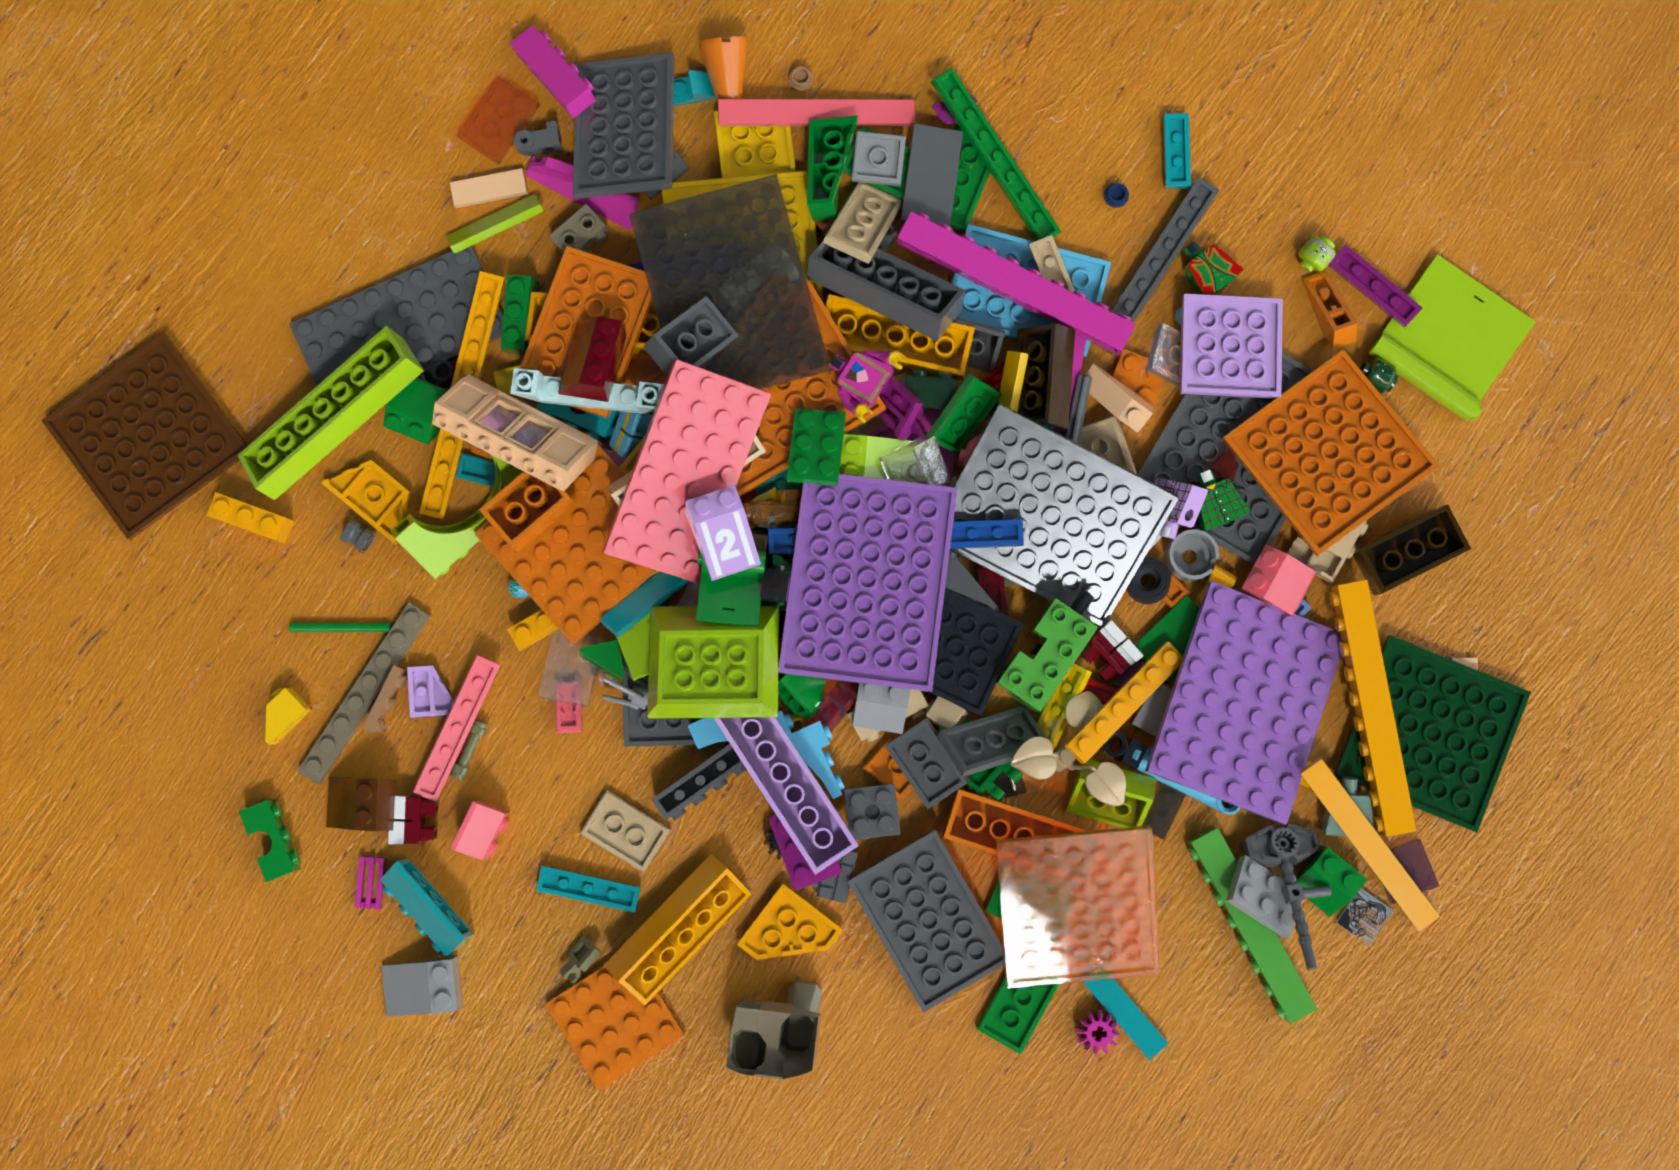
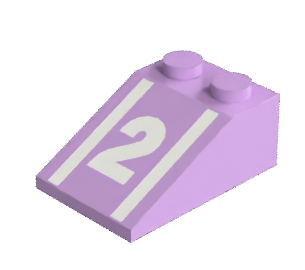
M735 485L685 501V513L711 581L761 565L748 520Z

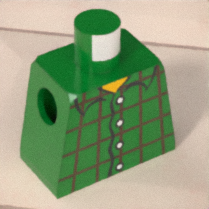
M1211 469L1197 475L1202 488L1208 490L1197 517L1201 531L1207 532L1250 513L1249 508L1229 478L1216 482Z

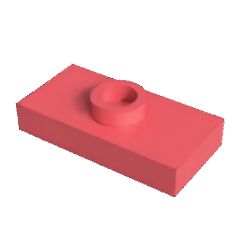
M581 682L555 683L557 734L582 732Z

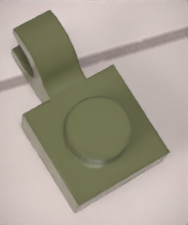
M583 935L567 954L570 960L562 966L559 973L564 979L568 977L573 984L576 983L581 975L580 970L586 972L600 955L601 951L590 938Z

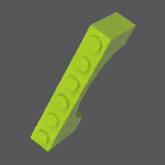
M491 455L495 465V482L483 506L523 471ZM478 510L467 519L458 523L435 526L423 523L409 514L391 532L394 538L416 561L436 579L439 575L446 574L456 560L464 558L472 546L477 542H481L474 533L488 520Z

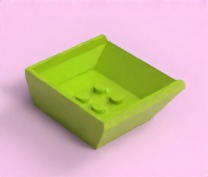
M779 605L760 606L758 626L696 621L697 606L651 607L648 718L778 717Z

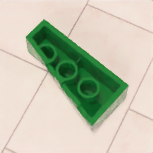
M858 115L809 120L807 206L813 221L837 218L839 182L859 119Z

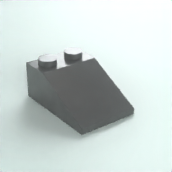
M706 296L655 333L643 348L665 375L668 376L674 358L702 367L739 335Z
M950 551L945 588L1000 612L998 606L961 564V559L957 557V554Z

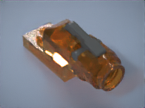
M803 489L775 490V500L773 497L760 501L749 500L748 503H743L749 525L766 529H786L798 524Z

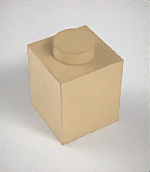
M939 696L936 700L933 699L929 703L926 710L928 712L926 717L944 730L962 725L968 717L965 709Z

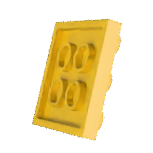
M714 111L722 178L796 172L790 126H719L718 111Z

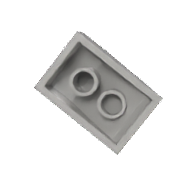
M458 956L382 965L387 1017L458 1011L463 1007Z

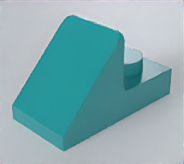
M689 70V77L674 79V107L716 99L707 72Z

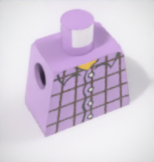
M1156 478V485L1179 497L1163 525L1160 535L1175 539L1179 525L1190 528L1194 526L1208 490L1190 484Z

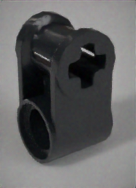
M440 359L424 367V371L417 378L441 388H446L452 384L456 367L447 360ZM444 367H449L450 371L448 376L445 378H441V369Z

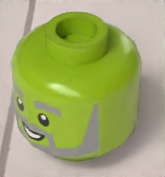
M1322 234L1311 236L1298 252L1301 259L1299 264L1309 272H1312L1313 269L1319 272L1323 271L1336 255L1334 243Z

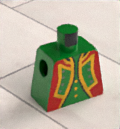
M1193 241L1183 250L1192 260L1185 266L1183 271L1196 294L1215 295L1244 271L1239 264L1215 244H1212L1203 251L1196 241Z

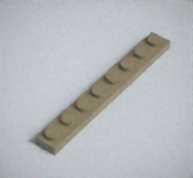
M408 602L297 770L299 773L318 785L322 783L375 703L393 665H400L431 618L429 614Z

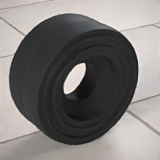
M1144 558L1126 590L1131 598L1139 603H1157L1169 591L1171 584L1170 572L1166 565L1158 559ZM1143 575H1152L1155 578V584L1150 588L1144 587L1140 582Z

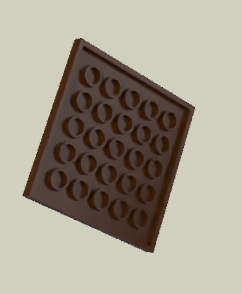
M164 332L41 420L129 540L135 538L240 461L238 454L248 447Z

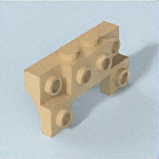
M1365 521L1318 557L1305 541L1299 537L1294 539L1287 554L1316 571L1318 577L1329 583L1334 582L1346 558L1350 559L1357 548L1354 544L1358 536L1362 537L1365 534L1369 524Z

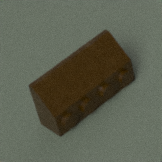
M1056 323L1018 329L1016 352L1028 354L1017 412L1050 430L1068 429L1075 342V330Z

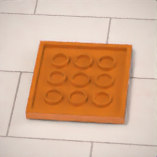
M604 966L545 1003L598 1091L685 1036V1032L659 991L644 1005L619 983Z

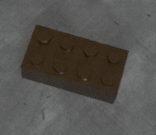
M1447 504L1357 548L1353 557L1365 580H1368V585L1373 595L1376 596L1470 550L1471 547Z

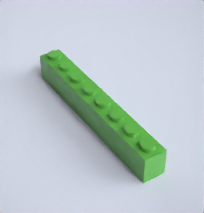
M1212 827L1188 840L1187 842L1190 847L1187 848L1190 857L1194 862H1199L1202 868L1199 871L1202 879L1206 884L1210 883L1215 891L1212 893V897L1219 907L1223 906L1227 913L1224 918L1230 929L1235 928L1238 933L1237 943L1243 952L1247 951L1252 960L1248 962L1256 975L1260 974L1264 982L1261 983L1265 994L1268 997L1272 996L1276 1005L1273 1008L1279 1019H1285V1021L1292 1024L1317 1010L1277 934L1226 901L1237 861L1220 830L1217 827Z

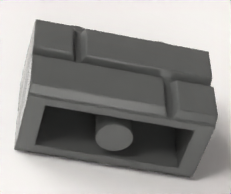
M850 851L838 859L842 874L814 884L813 889L818 890L817 897L842 903L847 902L850 889L847 880L853 876L858 852Z

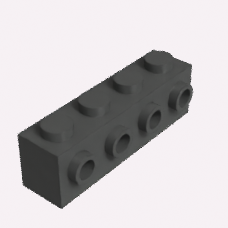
M729 744L651 800L665 820L672 817L675 821L687 812L684 808L693 802L695 806L707 798L705 794L712 788L715 791L719 790L728 783L727 777L733 773L737 777L747 769L731 744Z

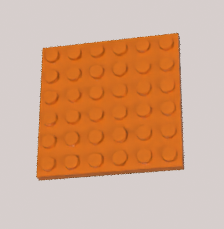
M1344 350L1337 353L1284 392L1281 397L1273 400L1223 437L1226 445L1317 557L1440 466Z
M597 445L595 459L566 489V492L576 503L521 551L516 552L489 521L474 533L573 645L577 644L601 622L600 618L632 594L657 571L605 554L602 551L618 510V505L606 487L625 474L618 469L619 467L599 445Z

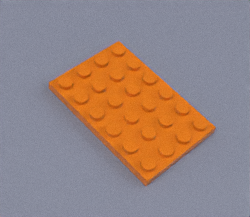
M566 246L519 369L538 370L544 376L562 378L576 327L598 316L623 321L626 340L614 383L622 384L660 284V276ZM571 406L609 419L612 411Z

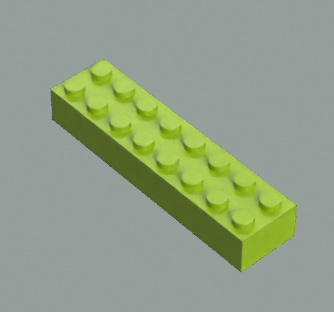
M385 326L238 454L255 489L276 500L424 371L401 336L388 326Z

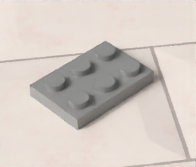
M1247 855L1239 857L1226 901L1283 938L1291 937L1295 921H1293L1291 904H1285L1282 890L1286 885H1284L1283 879Z

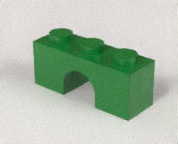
M507 275L500 348L508 354L525 355L529 345L525 340L530 297L531 292H539L540 285L532 276Z
M274 799L265 800L239 811L247 835L262 831L267 833L272 840V847L269 853L257 858L265 882L274 881L301 870L299 865L301 864L300 855L292 847L290 842L292 834L288 826H284L281 818L283 810L278 802L276 803Z

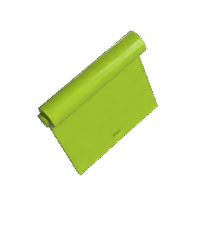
M1437 254L1408 294L1410 298L1422 307V310L1406 328H1403L1391 318L1370 348L1368 355L1373 358H1381L1394 365L1397 375L1467 422L1470 419L1474 421L1483 410L1480 407L1482 404L1480 400L1536 321Z

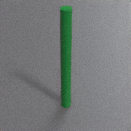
M290 622L289 624L290 632H389L391 630L390 622Z

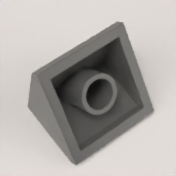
M957 317L956 323L975 327L967 366L991 373L995 368L1006 331Z

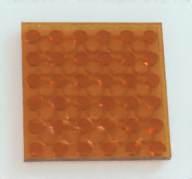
M1150 825L996 840L1008 988L1160 974L1153 841Z

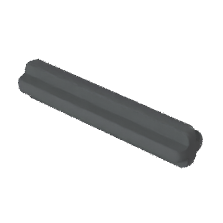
M1082 374L1077 376L1069 415V426L1065 434L1066 438L1079 444L1092 382V377Z

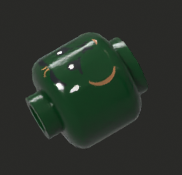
M1375 357L1369 362L1365 361L1360 367V370L1380 394L1385 391H1391L1397 382L1398 375L1396 374L1395 366L1381 358Z

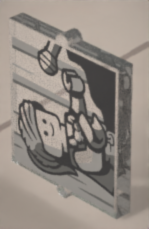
M1361 888L1355 897L1346 904L1334 923L1349 932L1350 937H1356L1371 947L1395 910L1383 903L1379 896H1373Z

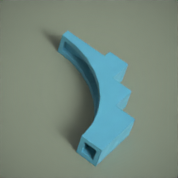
M779 711L776 719L804 762L823 781L833 799L841 796L840 790L845 787L839 774L834 776L830 769L834 763L829 752L823 753L821 749L830 745L828 739L833 738L827 724L821 725V722L818 721L792 733L790 729L794 728V724L789 713L784 715L782 711ZM703 718L688 725L698 749L718 742L728 741L714 718Z

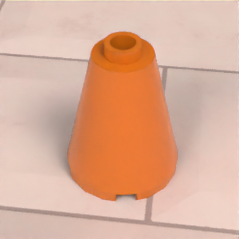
M732 36L730 39L719 37L703 40L699 43V49L717 102L718 99H742L748 47L747 37Z

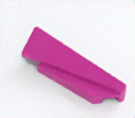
M531 156L526 170L527 177L582 206L587 204L593 212L627 230L632 228L640 207L637 197L627 194L575 199L573 196V165L550 157L539 159Z

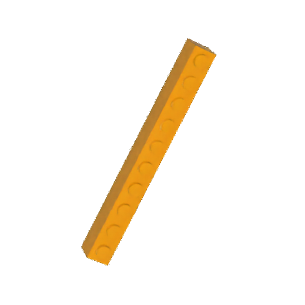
M1368 580L1331 587L1332 592H1330L1329 597L1337 615L1334 618L1336 630L1340 631V653L1342 656H1345L1346 661L1344 675L1346 680L1350 682L1351 687L1349 701L1351 706L1355 707L1354 726L1356 731H1359L1361 738L1358 747L1361 756H1364L1366 764L1363 767L1365 780L1369 781L1371 791L1368 792L1376 815V817H1373L1374 828L1376 832H1379L1380 836L1385 837L1416 832Z

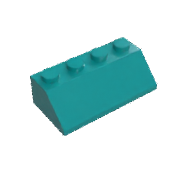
M409 858L397 861L380 879L384 884L382 888L389 897L392 898L394 896L398 900L400 910L407 917L411 915L417 922L415 924L417 930L422 935L429 936L433 941L431 945L438 954H444L446 957L451 955L474 934Z

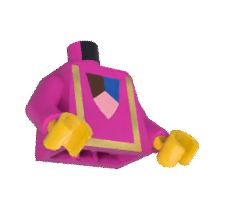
M864 350L861 353L855 352L850 361L838 354L832 360L830 368L841 374L837 379V393L844 408L856 415L862 423L866 422L863 418L865 413L873 415L871 407L894 372L892 366L898 370L903 368L897 363L900 358H907L901 352Z

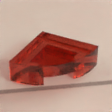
M1228 449L1211 469L1223 480L1229 478L1232 482L1236 476L1237 462L1234 454Z

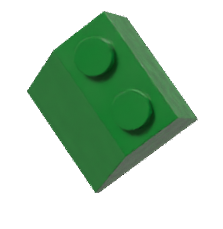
M415 378L386 404L383 427L428 445L440 432V428L432 424L434 404L448 390Z
M1320 845L1321 849L1308 860L1297 874L1296 885L1301 884L1302 888L1330 886L1331 896L1307 899L1327 916L1331 917L1355 897L1368 879L1329 847Z

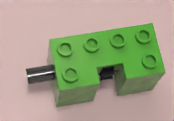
M1082 589L1070 607L1056 598L1049 602L1029 634L1041 640L1043 644L1041 645L1037 642L1030 653L1034 655L1033 659L1021 651L1015 653L1000 674L995 686L1034 713L1041 712L1098 628L1083 617V614L1095 597Z

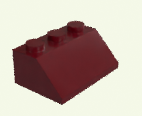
M597 316L576 327L558 390L560 395L609 402L626 340V332L622 320Z

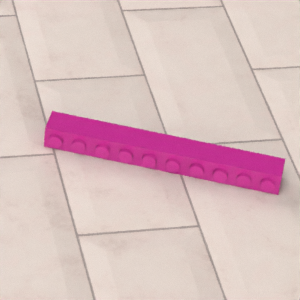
M911 212L897 238V244L1053 323L1074 329L1075 334L1118 356L1123 351L1136 325L1131 322L1132 319L1121 313L1116 315L1109 311L1110 308L1100 302L1094 304L1086 300L1087 296L1081 292L1073 291L1072 293L1064 289L1065 286L1057 280L1052 279L1048 281L1042 278V274L1035 269L1029 268L1026 270L1020 267V263L1011 257L1005 259L997 255L998 252L989 246H984L983 248L975 244L973 238L964 234L959 236L953 233L951 227L943 223L937 225L931 222V218L924 213L917 212L915 214Z

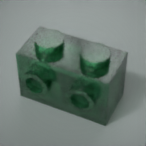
M913 369L912 373H907L905 387L923 403L921 407L945 409L956 393L957 377H953L952 372L938 371L937 375H928L927 370Z

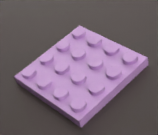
M1183 294L1180 394L1275 399L1281 397L1283 299Z

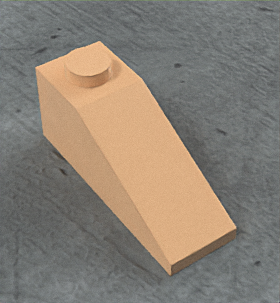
M1093 363L1085 374L1092 377L1089 394L1116 418L1138 433L1153 414L1154 406Z

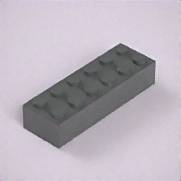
M823 242L809 256L807 279L933 340L938 341L961 313L965 295L964 289L880 249H877L869 264Z

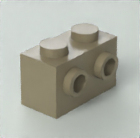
M585 204L550 234L549 238L562 254H564L566 246L588 253L587 250L594 244L599 245L605 240L608 230L606 225Z

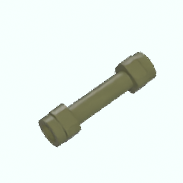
M475 719L470 729V737L458 763H454L451 776L464 781L469 771V768H467L480 737L485 736L488 724Z

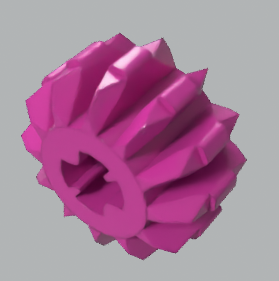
M1097 1010L1096 1018H1094L1093 1014L1089 1011L1087 1012L1088 1021L1083 1018L1079 1019V1022L1084 1027L1076 1028L1077 1033L1083 1034L1077 1040L1079 1043H1085L1084 1050L1086 1051L1093 1047L1095 1055L1099 1054L1100 1047H1102L1105 1053H1108L1109 1049L1106 1046L1108 1043L1113 1047L1117 1045L1111 1038L1120 1036L1118 1031L1113 1030L1118 1026V1023L1116 1021L1110 1022L1112 1016L1109 1013L1103 1017L1102 1011ZM1100 1026V1029L1104 1032L1096 1038L1092 1031H1096L1097 1027Z

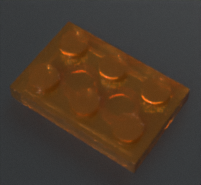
M498 76L460 129L457 137L499 165L513 145L515 134L525 128L540 104Z

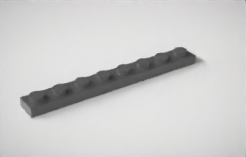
M1198 177L1112 309V313L1116 315L1119 313L1124 314L1132 319V323L1135 321L1219 192V189ZM1099 346L1100 348L1104 349L1105 351L1113 355V352Z

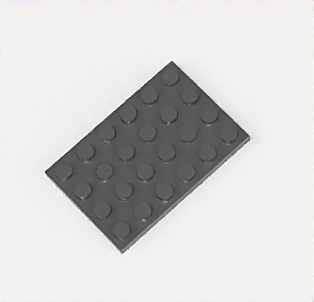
M672 52L577 64V69L580 72L578 76L581 79L585 77L594 88L591 92L596 101L575 117L573 196L575 199L672 189L675 59Z
M935 828L847 880L923 1012L1011 961Z

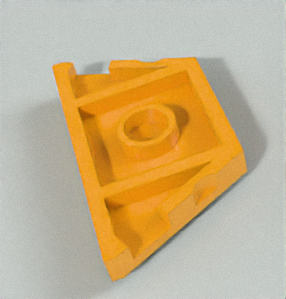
M373 460L364 462L354 469H348L342 472L343 474L334 478L323 480L322 484L392 543L398 544L391 530L405 518L411 495L407 488Z

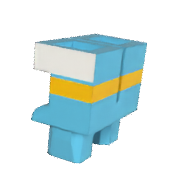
M617 411L619 417L616 425L611 428L609 446L620 457L627 459L646 435L653 414Z

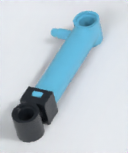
M1116 731L1110 737H1116L1119 740L1120 747L1118 750L1111 751L1109 749V739L1100 747L1107 756H1120L1119 762L1155 778L1220 813L1234 814L1240 809L1234 805L1224 808L1221 800L1145 772L1152 749L1135 739L1127 740L1126 736Z

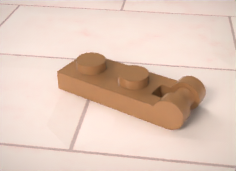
M393 665L365 721L364 727L366 731L380 733L384 730L385 722L383 719L387 712L390 713L393 710L397 701L394 697L398 689L402 690L407 682V669Z

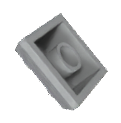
M859 683L852 726L903 734L911 689Z

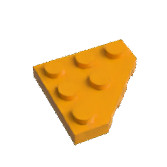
M783 883L737 945L756 960L827 951L841 934L843 928Z

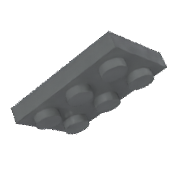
M928 718L885 746L927 809L970 781L968 776L962 777L938 739L939 734Z

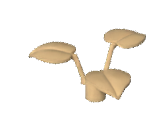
M1086 691L1068 701L1065 707V718L1071 727L1079 728L1080 730L1103 705L1096 695ZM1033 737L1027 740L1018 748L1012 758L1011 766L1039 780L1047 779L1055 771L1061 772L1067 768L1071 771L1074 769L1091 771L1093 773L1085 778V785L1088 792L1094 798L1111 806H1121L1124 803L1126 779L1122 770L1113 763H1101L1097 769L1093 766L1075 765V757L1066 747L1060 748L1053 753L1051 741L1044 737Z

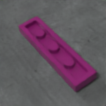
M1347 245L1341 249L1328 265L1403 328H1406L1422 310L1418 303Z

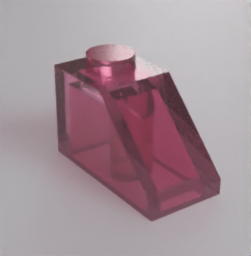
M839 681L809 719L807 725L810 726L820 721L821 725L827 724L830 732H832L857 700L858 691L845 681Z

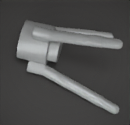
M623 665L625 674L632 679L629 669ZM602 677L603 682L629 694L628 699L631 701L605 694L602 695V699L630 706L636 710L639 708L645 710L648 705V684L640 679L634 680L639 687L634 685L631 690L614 680Z

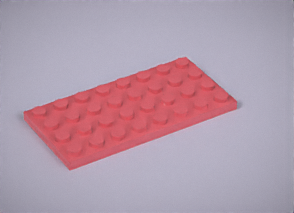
M674 358L604 544L603 553L699 583L702 574V565L697 564L699 547L685 513V501L733 485L736 487L771 394Z

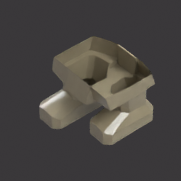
M795 980L789 985L787 1004L746 999L736 1004L729 1042L727 1070L737 1074L775 1079H787L812 1071L816 1061L821 1020L819 1010L822 989L816 982Z

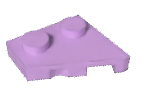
M407 667L410 718L448 715L454 701L434 667Z

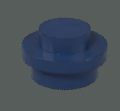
M1120 183L1109 185L1104 192V200L1112 208L1124 206L1129 199L1128 189Z

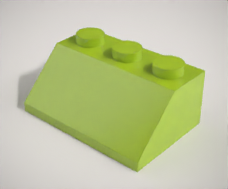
M1091 759L1085 764L1080 763V765L1093 766L1096 769L1101 764V762ZM1121 769L1126 779L1124 803L1121 806H1111L1097 800L1088 792L1085 778L1093 772L1077 770L1066 812L1138 833L1153 802L1156 779Z

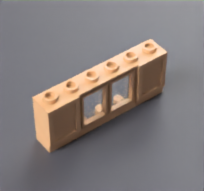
M469 374L459 380L434 404L433 425L563 492L595 459L598 440Z

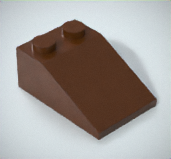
M329 777L326 827L359 831H392L394 825L396 779Z

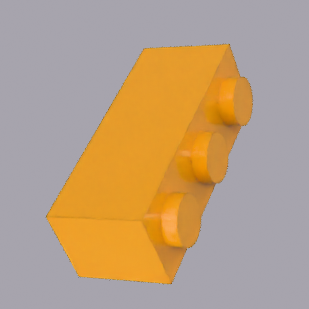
M217 492L214 494L206 515L284 544L294 522L286 517Z

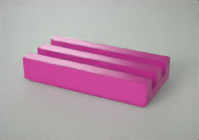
M359 857L355 908L382 909L384 891L382 886L384 884L380 879L385 875L386 858ZM366 862H369L366 900L363 902ZM375 863H379L376 902L372 903Z

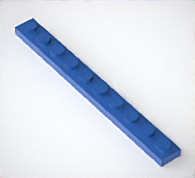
M1023 519L953 522L950 549L1024 546ZM797 528L768 529L769 555H794Z

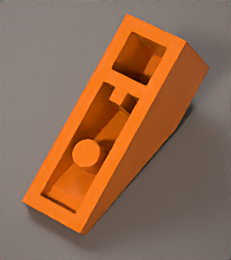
M1326 270L1303 278L1302 282L1321 330L1332 349L1334 350L1356 342L1358 322Z

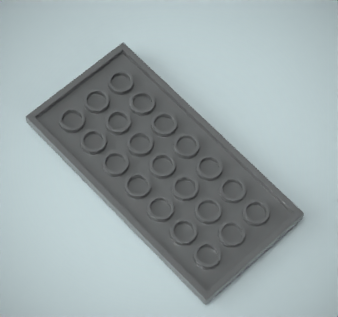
M470 246L457 253L451 251L290 323V327L316 386L385 326H388L406 341L422 368L440 359L449 362L458 358L480 271L484 272L473 247ZM498 307L489 343L500 339L502 335L503 313L500 307Z

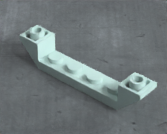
M514 368L510 393L542 403L643 414L655 411L664 384L639 382V386L614 383L609 402L560 395L558 390L561 377L544 376L538 370Z

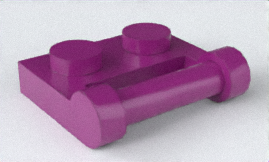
M892 375L879 394V397L884 405L900 419V422L887 410L877 416L894 431V435L900 441H904L910 436V427L923 403Z

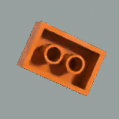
M523 471L481 507L479 511L507 544L516 552H519L576 502L566 490L563 492Z

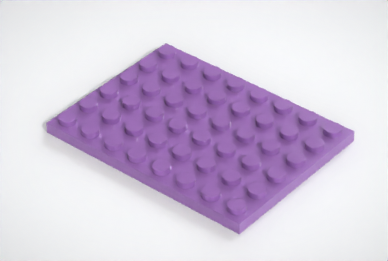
M844 474L839 475L838 486L803 483L778 673L932 692L957 488Z
M1208 582L1145 772L1280 824H1287L1302 778L1299 771L1306 766L1341 657L1339 642H1341L1340 632L1296 614L1292 617L1266 602L1216 582Z

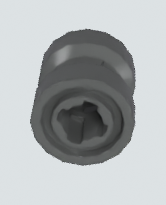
M353 519L343 530L340 540L346 544H353L356 550L364 553L372 544L376 532L369 528H362L361 523Z

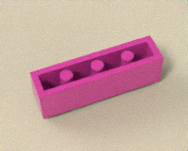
M532 25L510 42L520 60L574 119L596 101L591 92L594 88L585 77L581 79L578 76L580 72L571 61L568 64L564 60L566 57L558 46L553 48L550 45L552 41L543 30L539 32Z

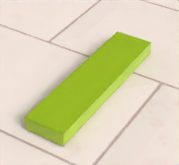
M533 194L446 236L453 253H457L542 213L543 209L536 194Z

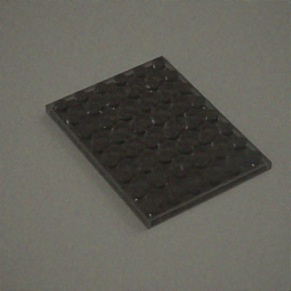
M776 174L629 213L660 328L665 327L707 296L739 335L701 368L761 390L831 370Z

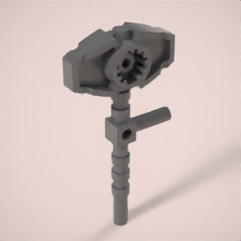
M1289 823L1285 827L1270 825L1250 835L1242 842L1244 853L1260 865L1275 868L1278 864H1281L1280 869L1284 876V885H1286L1282 890L1285 904H1291L1292 917L1296 924L1295 929L1299 936L1298 941L1302 948L1306 968L1308 971L1317 969V964L1311 945L1312 939L1308 933L1309 927L1305 921L1306 915L1302 909L1301 902L1305 898L1331 896L1330 886L1302 888L1301 884L1296 885L1297 880L1293 873V866L1313 856L1321 849L1317 833Z

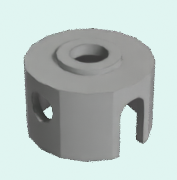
M1197 529L1186 530L1177 535L1167 545L1164 555L1165 563L1170 573L1179 580L1187 582L1197 581L1211 574L1214 562L1220 556L1219 548L1214 538L1205 531ZM1192 550L1196 554V560L1193 564H1187L1183 561L1182 555L1184 551Z

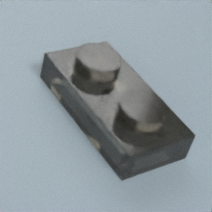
M1162 783L1141 829L1164 840L1186 794Z

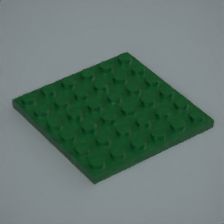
M1388 635L1381 652L1411 805L1413 808L1477 833L1531 692ZM1353 723L1334 776L1339 778L1345 776L1358 778L1359 786L1370 790L1369 781L1365 780L1363 767L1366 766L1364 756H1361L1358 743L1361 741L1360 733L1356 731Z

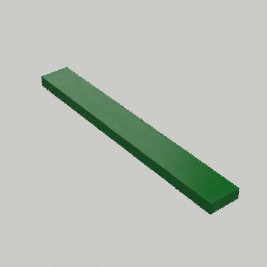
M953 68L932 79L930 83L1034 239L1038 241L1050 235L1053 238L1059 235L1061 230Z

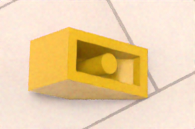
M279 688L270 696L271 701L266 705L265 741L268 745H276L312 710L292 688Z

